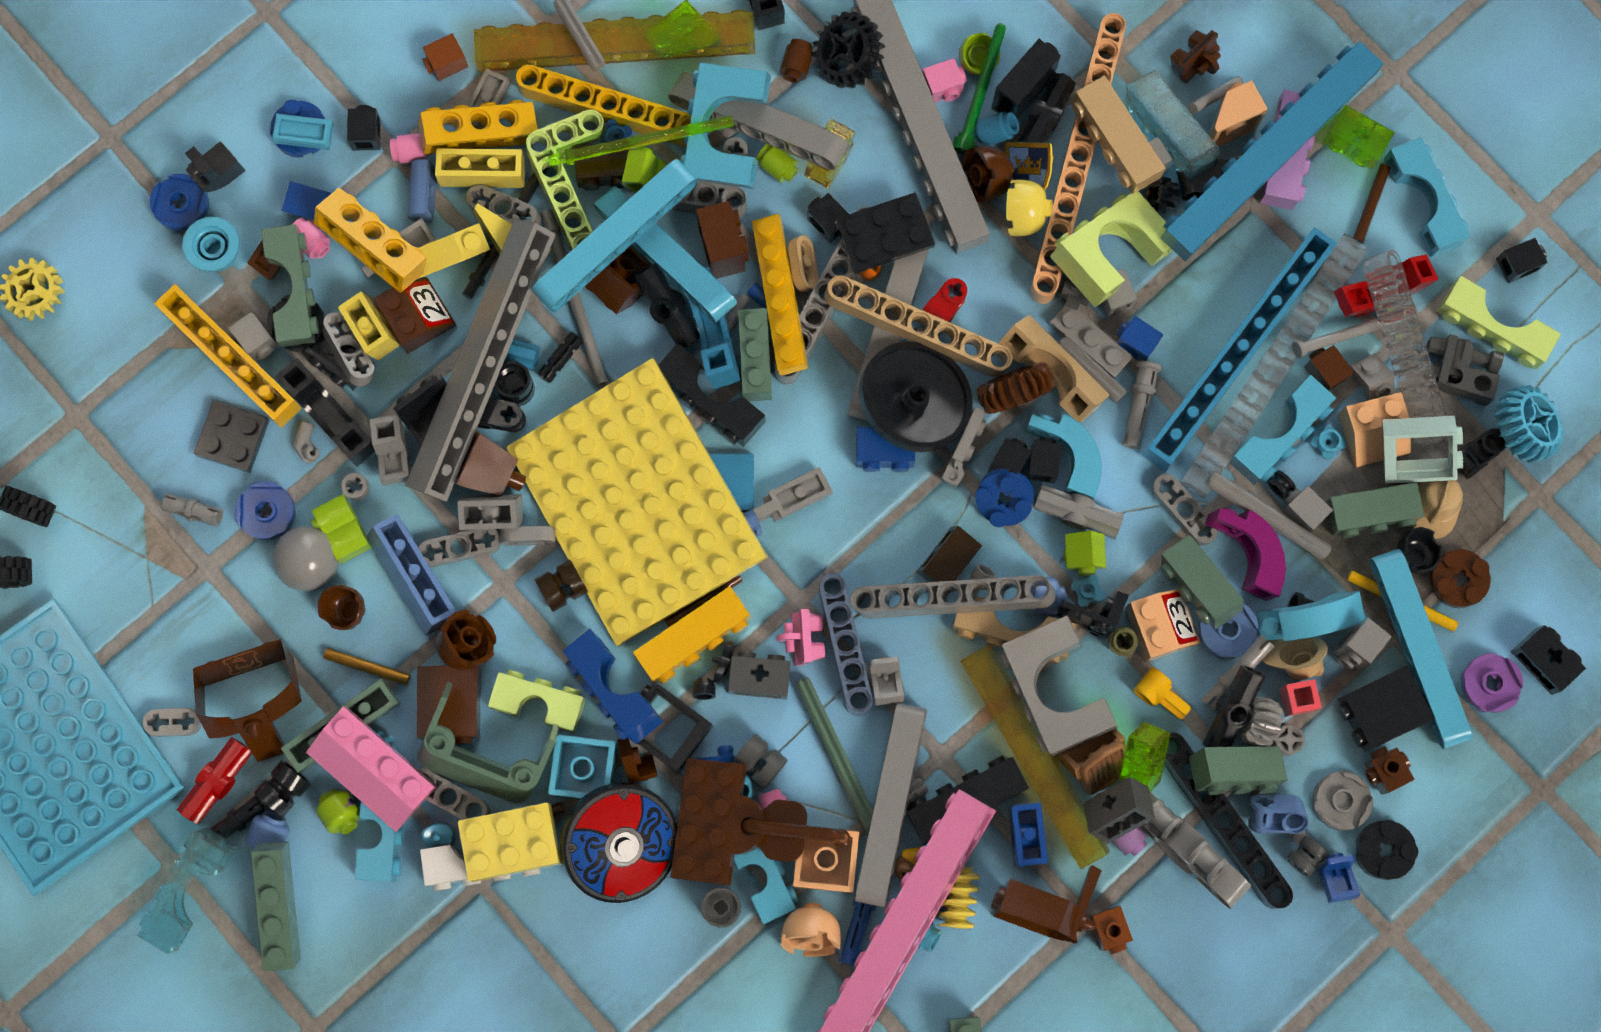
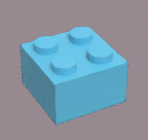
M557 735L548 795L551 797L580 800L594 789L613 783L618 744L615 741Z

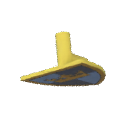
M1006 142V155L1014 167L1012 180L1034 181L1046 190L1054 160L1052 143Z

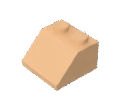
M1402 392L1346 406L1338 414L1354 467L1358 468L1384 461L1382 420L1410 418ZM1411 438L1396 439L1397 457L1410 454Z

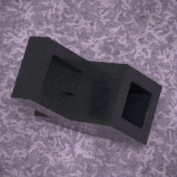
M221 141L204 155L194 146L185 153L191 160V163L188 164L189 167L185 170L204 192L219 190L246 171Z

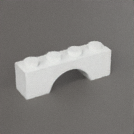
M445 845L420 850L425 886H433L434 891L451 889V883L463 881V886L481 884V881H468L465 861L454 846ZM540 869L522 872L523 877L538 875L541 872ZM511 875L493 878V882L511 879Z

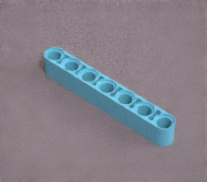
M678 159L670 162L542 276L533 286L532 292L552 312L560 309L681 201L696 186L698 179Z
M613 186L593 203V206L599 215L606 220L629 198L619 188ZM656 223L631 244L648 262L656 264L662 275L712 322L716 323L737 304L733 295Z
M1395 549L1370 558L1373 575L1410 672L1434 717L1430 724L1438 744L1442 749H1446L1472 740L1470 725L1402 551Z

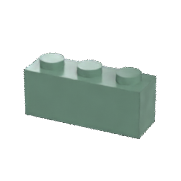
M767 308L738 310L743 397L748 401L772 400Z
M1417 482L1333 496L1326 501L1333 509L1328 515L1332 536L1341 534L1343 539L1356 537L1359 535V531L1370 530L1371 534L1387 531L1388 526L1399 525V529L1414 527L1417 525L1416 522L1424 517Z
M1188 535L1161 554L1160 569L1169 581L1173 579L1176 582L1182 598L1186 602L1191 601L1197 608V616L1205 625L1209 623L1216 630L1243 611L1244 599L1191 535Z
M1280 746L1204 747L1189 757L1196 791H1208L1209 795H1218L1226 791H1234V794H1245L1252 790H1259L1260 794H1267L1277 791V786L1288 781Z

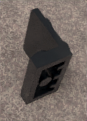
M1117 591L1113 597L1108 596L1107 600L1103 602L1099 614L1062 600L1055 615L1060 618L1068 616L1071 623L1087 627L1086 631L1089 634L1103 638V635L1109 636L1116 629L1129 595Z

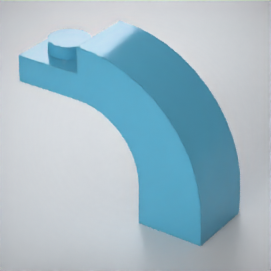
M1032 414L1026 432L1039 437L1052 438L1056 440L1057 444H1063L1062 448L1070 458L1071 475L1065 493L1070 495L1072 493L1081 494L1094 500L1101 481L1102 461L1100 451L1092 435L1082 424L1065 414L1061 417L1059 424L1055 423L1054 419L1044 414L1036 416Z
M1360 591L1334 593L1322 600L1304 605L1256 612L1259 632L1267 639L1266 641L1278 639L1291 641L1320 636L1354 626L1365 619Z

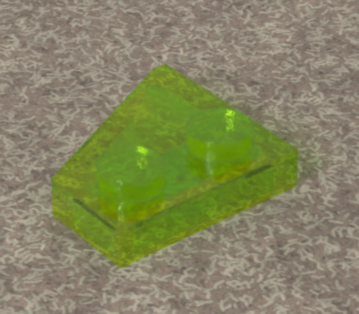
M684 0L643 33L644 39L661 58L719 45L722 42L717 32L687 0Z

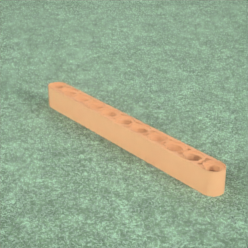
M1117 13L1107 14L1101 21L1083 87L1092 83V78H1101L1104 75L1109 83H1112L1126 29L1125 19ZM1106 28H1115L1118 33H1109ZM1106 52L1111 58L1104 59L1099 53ZM1077 116L1075 117L1053 201L1052 216L1049 217L1030 288L1032 299L1039 304H1046L1053 300L1058 289L1062 270L1058 265L1050 266L1044 260L1046 257H1050L1057 248L1055 245L1057 239L1052 236L1051 232L1060 231L1063 234L1068 233L1072 235L1096 144L1090 135L1085 136L1079 132V129H1087L1088 126L1083 118L1079 119ZM1081 154L1085 160L1076 161L1072 155ZM1073 179L1078 183V186L1069 187L1065 180ZM1066 205L1072 212L1068 214L1062 213L1058 206ZM1046 283L1050 286L1051 291L1042 292L1038 289L1037 285Z

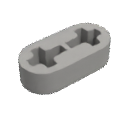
M523 526L516 529H500L501 545L526 546L555 543V528L551 526Z
M189 708L154 709L146 713L143 718L144 730L148 734L157 737L191 736L199 732L202 727L195 710ZM187 714H189V718L194 719V724H190L188 730H186V726L176 725V720H185ZM158 715L160 719L169 721V725H160L159 731H157L156 727L151 726V722L156 721Z

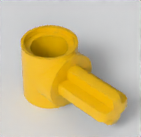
M1154 667L1148 670L1133 689L1134 693L1150 706L1161 704L1179 720H1182L1191 709L1186 702L1170 690L1172 688L1171 680Z

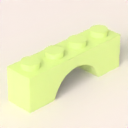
M1460 276L1452 284L1436 311L1442 315L1444 320L1451 324H1459L1467 329L1471 336L1478 339L1483 338L1490 342L1495 350L1514 356L1521 365L1527 368L1537 369L1546 362L1561 333L1537 319L1523 327L1505 326L1497 322L1489 313L1485 302V289L1463 276Z

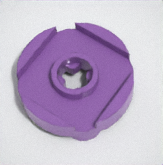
M1493 653L1484 654L1473 659L1461 673L1463 693L1468 702L1480 712L1498 713L1514 706L1520 698L1521 688H1523V676L1518 666L1509 658ZM1488 675L1492 679H1498L1499 683L1496 685V691L1487 688Z

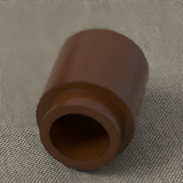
M792 39L790 44L786 46L779 70L785 80L799 83L800 80L806 79L813 56L811 54L813 53L811 50L812 45L802 39Z

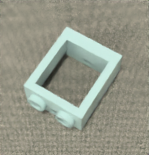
M1455 416L1382 420L1385 484L1457 480V469L1463 468L1462 451H1457V445L1463 444L1462 427H1456ZM1448 436V458L1397 461L1396 439Z

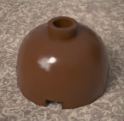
M981 145L967 149L963 156L962 168L964 171H967L968 182L977 203L996 200L1008 191L1011 185L1010 181L1014 175V167L1001 149L990 145Z
M468 610L453 613L440 625L436 634V650L439 657L446 665L457 670L479 668L494 655L496 635L492 626L483 616L478 615L476 617L473 614H469L470 611Z

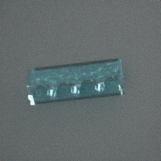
M1156 70L1126 86L1125 104L1132 114L1136 113L1147 133L1151 132L1155 138L1159 137L1172 157L1173 165L1178 172H1183L1190 180L1218 164L1219 147Z

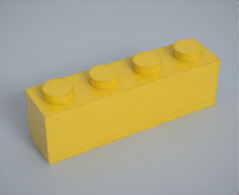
M729 586L633 651V654L653 684L655 682L664 684L676 675L674 672L682 665L687 668L700 659L698 654L708 648L712 651L725 642L723 640L724 636L730 632H733L735 635L744 630L749 625L747 621L751 619L750 614L731 586Z

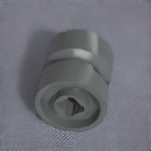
M754 734L732 763L747 765L746 773L750 772L752 774L751 779L761 788L765 789L781 771L788 759L776 749L770 751L768 749L769 744L759 735ZM762 757L767 761L763 768L757 766Z
M715 888L709 891L703 898L701 904L702 914L710 925L718 928L728 927L738 920L741 913V903L738 896L731 890Z

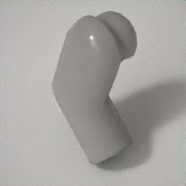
M301 421L293 447L301 460L306 463H313L319 457L318 448L310 440L314 425Z

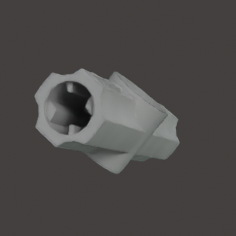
M1043 484L1033 507L1037 511L1062 519L1061 521L1067 526L1079 530L1088 529L1102 533L1112 539L1116 538L1124 517L1119 512L1096 505L1095 501L1089 497L1076 493L1070 495Z

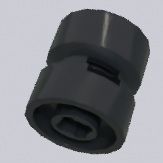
M516 361L503 363L494 385L499 397L504 401L514 402L519 407L531 401L535 392L534 382L529 370L525 365Z
M281 760L270 772L272 778L270 780L264 779L254 791V794L269 808L284 817L295 804L293 798L301 797L311 783L302 774L297 773L292 766Z

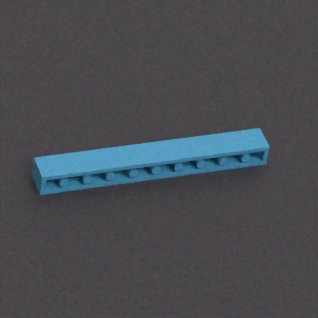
M1361 41L1352 48L1347 45L1336 57L1339 61L1333 67L1328 64L1317 75L1320 80L1315 85L1309 82L1298 94L1301 98L1295 104L1290 101L1279 112L1282 117L1276 123L1270 120L1260 131L1262 136L1257 141L1252 138L1241 149L1243 155L1238 160L1233 157L1221 169L1224 172L1221 177L1217 179L1213 176L1203 186L1202 189L1205 192L1199 198L1194 195L1182 207L1185 212L1180 217L1174 214L1164 224L1163 227L1166 231L1161 239L1185 262L1378 73L1384 63Z
M1315 227L1311 230L1142 455L1162 471L1166 472L1338 243Z

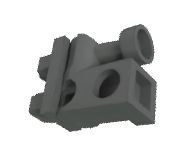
M1449 334L1446 339L1431 337L1428 340L1425 354L1439 357L1438 363L1435 365L1424 362L1420 370L1419 379L1431 383V390L1475 400L1476 404L1487 406L1494 400L1500 377L1497 374L1500 371L1504 358L1503 352L1493 350L1490 354L1475 350L1471 341L1460 339L1452 334ZM1471 363L1484 365L1486 371L1471 368Z

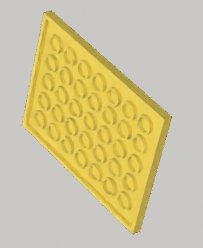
M654 358L649 359L506 446L508 452L518 459L516 466L519 472L526 476L525 482L549 526L555 528V537L568 560H571L589 592L587 594L616 646H621L768 558Z

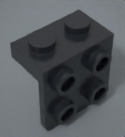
M441 374L427 377L421 382L420 388L415 392L402 395L396 401L397 405L393 408L420 446H422L447 385Z

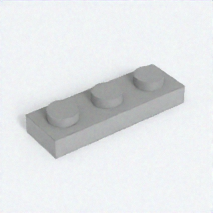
M1064 306L1049 323L1062 337L1068 336L1114 379L1133 358L1132 355L1079 310Z

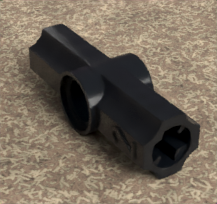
M1054 73L1042 98L1039 97L1029 115V122L1018 142L1045 143L1051 131L1054 132L1065 109L1063 108L1076 85V82L1070 76L1064 73Z
M656 264L646 267L633 276L651 304V317L656 322L665 326L675 344L678 343L685 348L700 338L699 332L684 310L685 300L680 292L670 288Z
M1240 665L1228 692L1221 695L1217 700V714L1202 743L1205 747L1232 746L1240 728L1246 726L1252 718V703L1266 677L1263 673L1252 667Z

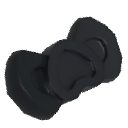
M732 641L726 642L721 658L713 656L712 662L719 664L713 682L716 684H723L724 675L727 674L733 656L732 653L737 645Z

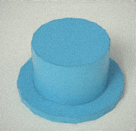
M206 217L197 220L187 229L183 237L182 249L185 258L193 267L203 272H220L230 268L236 261L240 248V239L236 229L230 222L220 217Z

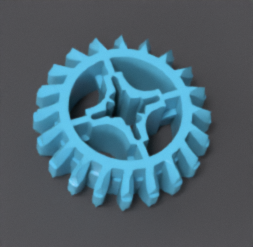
M1531 385L1517 386L1499 398V403L1496 404L1498 412L1494 414L1498 420V424L1495 426L1500 429L1501 435L1499 437L1504 438L1505 447L1511 448L1512 455H1518L1521 461L1526 460L1528 463L1549 459L1550 456L1560 450V445L1564 443L1562 435L1565 431L1561 428L1563 421L1558 416L1560 411H1556L1554 401H1549L1547 393H1542L1539 387L1534 388Z

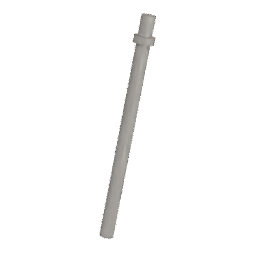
M545 210L540 214L545 228L556 234L551 247L558 263L566 256L559 235L561 229L559 224L555 223L552 211ZM578 292L569 301L597 385L602 386L608 383V379Z

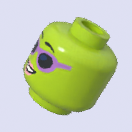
M332 789L319 798L316 813L329 833H342L344 835L357 827L360 808L348 791Z

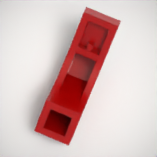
M1427 254L1408 258L1389 271L1369 280L1342 286L1335 290L1334 294L1345 317L1354 315L1357 318L1403 300L1439 279Z

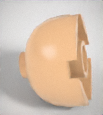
M807 903L804 907L791 912L782 926L780 945L782 949L794 954V949L805 950L803 956L807 957L835 954V948L838 950L841 948L840 926L836 917L826 909H823L820 904Z

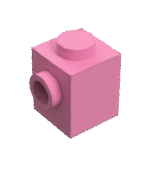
M955 58L924 68L922 72L935 103L942 100L949 102L958 98L963 92L964 83L967 81L963 67L957 66Z

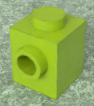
M1091 530L1065 534L1066 549L1064 550V560L1067 564V569L1078 571L1080 576L1095 575L1096 570L1107 569L1105 534Z

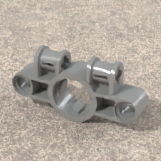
M1150 792L1155 818L1139 827L1159 845L1175 864L1194 877L1222 904L1231 909L1251 888L1250 883L1229 864L1227 859L1221 857L1198 831L1186 821L1176 816L1164 805L1162 800H1159Z

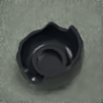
M1424 527L1412 529L1398 543L1397 549L1402 551L1410 572L1422 575L1434 570L1441 561L1440 550L1442 545L1434 539L1435 532Z

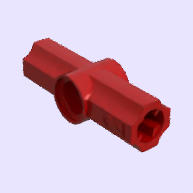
M231 737L214 761L207 763L195 779V786L179 805L177 811L188 820L199 825L217 800L223 799L232 789L236 781L235 776L252 755L250 749L242 742Z

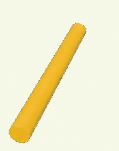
M1351 570L1347 581L1382 597L1376 581ZM1423 605L1429 621L1452 632L1455 631L1458 621Z

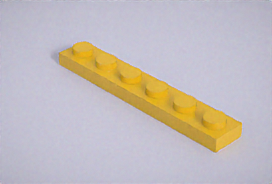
M778 213L754 220L752 225L777 370L783 376L809 368L783 223Z

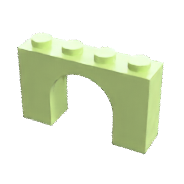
M1139 191L1134 194L1130 193L1128 196L1125 193L1121 194L1113 201L1112 207L1108 209L1104 206L1093 216L1094 219L1089 222L1087 219L1082 221L1074 229L1075 233L1072 235L1065 233L1055 242L1057 248L1050 257L1094 307H1097L1112 296L1125 281L1102 254L1099 247V236L1111 234L1124 238L1133 245L1151 267L1172 251L1161 239L1166 231L1163 227L1166 223L1165 220Z

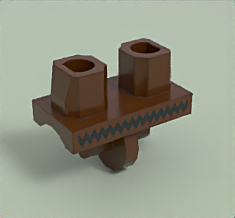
M1196 30L1188 40V46L1192 50L1187 53L1180 48L1171 55V65L1179 71L1181 81L1187 84L1197 73L1202 76L1206 71L1210 74H1215L1220 67L1217 60L1221 55L1219 53L1220 47L1216 41L1218 33L1211 30L1206 35Z

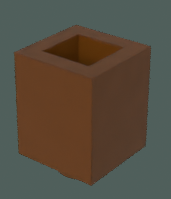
M1335 345L1326 350L1323 347L1312 352L1309 355L1311 360L1304 366L1309 375H1312L1328 391L1346 381L1354 373Z

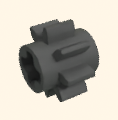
M1067 277L1060 297L1067 299L1066 307L1078 311L1080 304L1087 306L1089 301Z

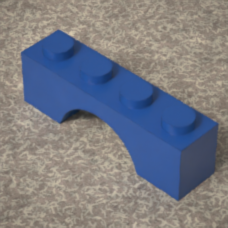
M588 629L563 650L569 659L566 662L567 667L576 677L579 674L585 680L581 683L582 687L591 697L597 696L600 700L597 707L607 719L609 717L614 719L616 724L613 725V728L623 740L628 737L637 744L664 722L649 701L638 691L625 695L611 692L609 672L616 658L601 638L591 629Z

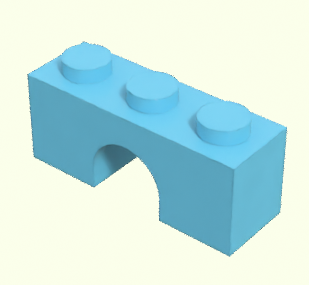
M361 802L359 819L376 821L382 829V838L379 844L372 849H357L355 880L396 882V876L401 875L402 858L398 857V848L404 842V827L395 832Z
M759 846L747 854L735 855L734 862L738 870L750 865H756L761 867L767 874V885L764 890L751 896L763 925L796 910L794 903L799 902L792 885L786 887L781 876L785 875L786 872L781 861L768 859Z

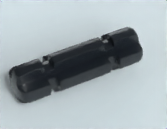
M570 332L565 337V343H561L547 360L548 364H544L538 371L541 379L548 383L552 382L557 376L556 372H560L572 357V351H576L580 347L582 339L575 333Z

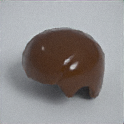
M331 585L322 592L318 600L319 617L325 620L331 628L337 630H351L361 623L366 612L363 596L356 589L349 586Z

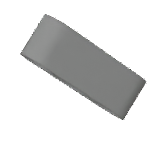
M698 181L696 186L672 209L697 214L696 209L727 202L731 199H738L742 203L737 207L731 208L732 210L737 209L739 217L742 218L747 211V197L744 190L737 186ZM703 195H711L714 198L709 203H703L699 200Z
M418 769L424 775H428L437 786L427 797V801L461 820L470 818L468 811L474 804L482 806L483 813L481 816L491 814L490 807L484 800L430 770ZM449 789H454L457 794L456 801L452 805H445L443 802L444 793Z

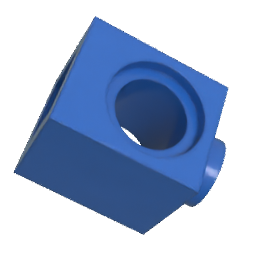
M1134 316L1130 323L1124 321L1116 333L1120 337L1117 343L1137 361H1147L1164 335L1137 316Z

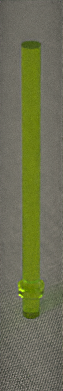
M729 115L579 149L565 148L564 152L551 154L548 157L551 166L565 163L569 166L574 165V161L734 127L735 125L733 116Z

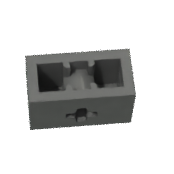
M739 652L738 656H732L729 694L787 700L791 661H785V656L770 654L767 659L756 658V653ZM758 668H763L764 674H769L768 677L762 678V682L756 681V676L752 675V673H757Z
M1131 777L1119 781L1118 784L1104 792L1098 793L1095 797L1083 803L1089 834L1107 844L1155 818L1149 787Z

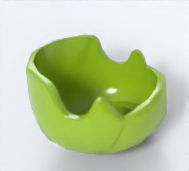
M975 33L963 41L959 48V61L965 71L975 76H980L992 37L985 33ZM1000 50L993 71L1000 61Z

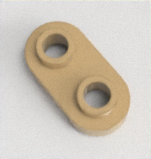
M801 235L789 241L788 256L790 258L793 285L799 291L805 293L814 289L819 277L813 243L807 236Z

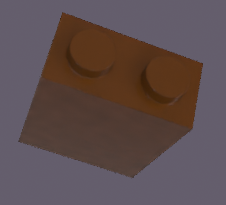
M417 666V738L420 740L424 739L447 682H450L453 685L437 724L445 726L453 732L455 744H472V739H480L481 669L457 670L450 666Z

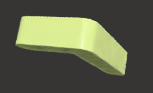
M591 109L533 131L526 140L527 157L570 251L591 234L593 230L559 156L573 151L574 146L588 145L600 139L603 132V117L599 112ZM586 122H594L598 128L589 131L583 125ZM561 132H568L572 138L569 141H561L557 135ZM540 142L546 146V149L537 152L531 146L534 143ZM551 167L556 169L558 173L554 177H547L543 174V170ZM558 193H565L568 195L569 200L560 203L555 200L554 196ZM569 218H576L580 221L581 225L577 228H570L565 222Z

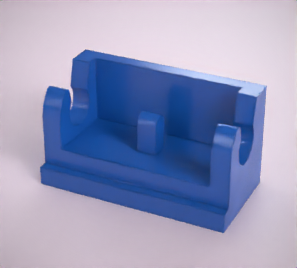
M290 181L281 211L314 220L315 207L331 193Z

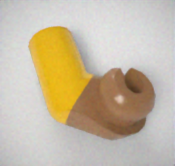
M921 847L908 848L901 852L896 860L894 873L899 879L902 880L907 872L911 873L917 863L915 861L916 854Z

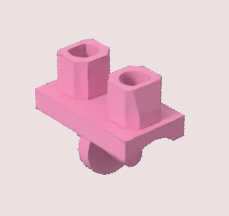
M800 609L799 612L792 613V623H784L785 633L779 634L776 637L777 642L785 643L786 653H794V666H803L824 658V643L811 642V632H821L823 630V616L812 614L809 612V609Z

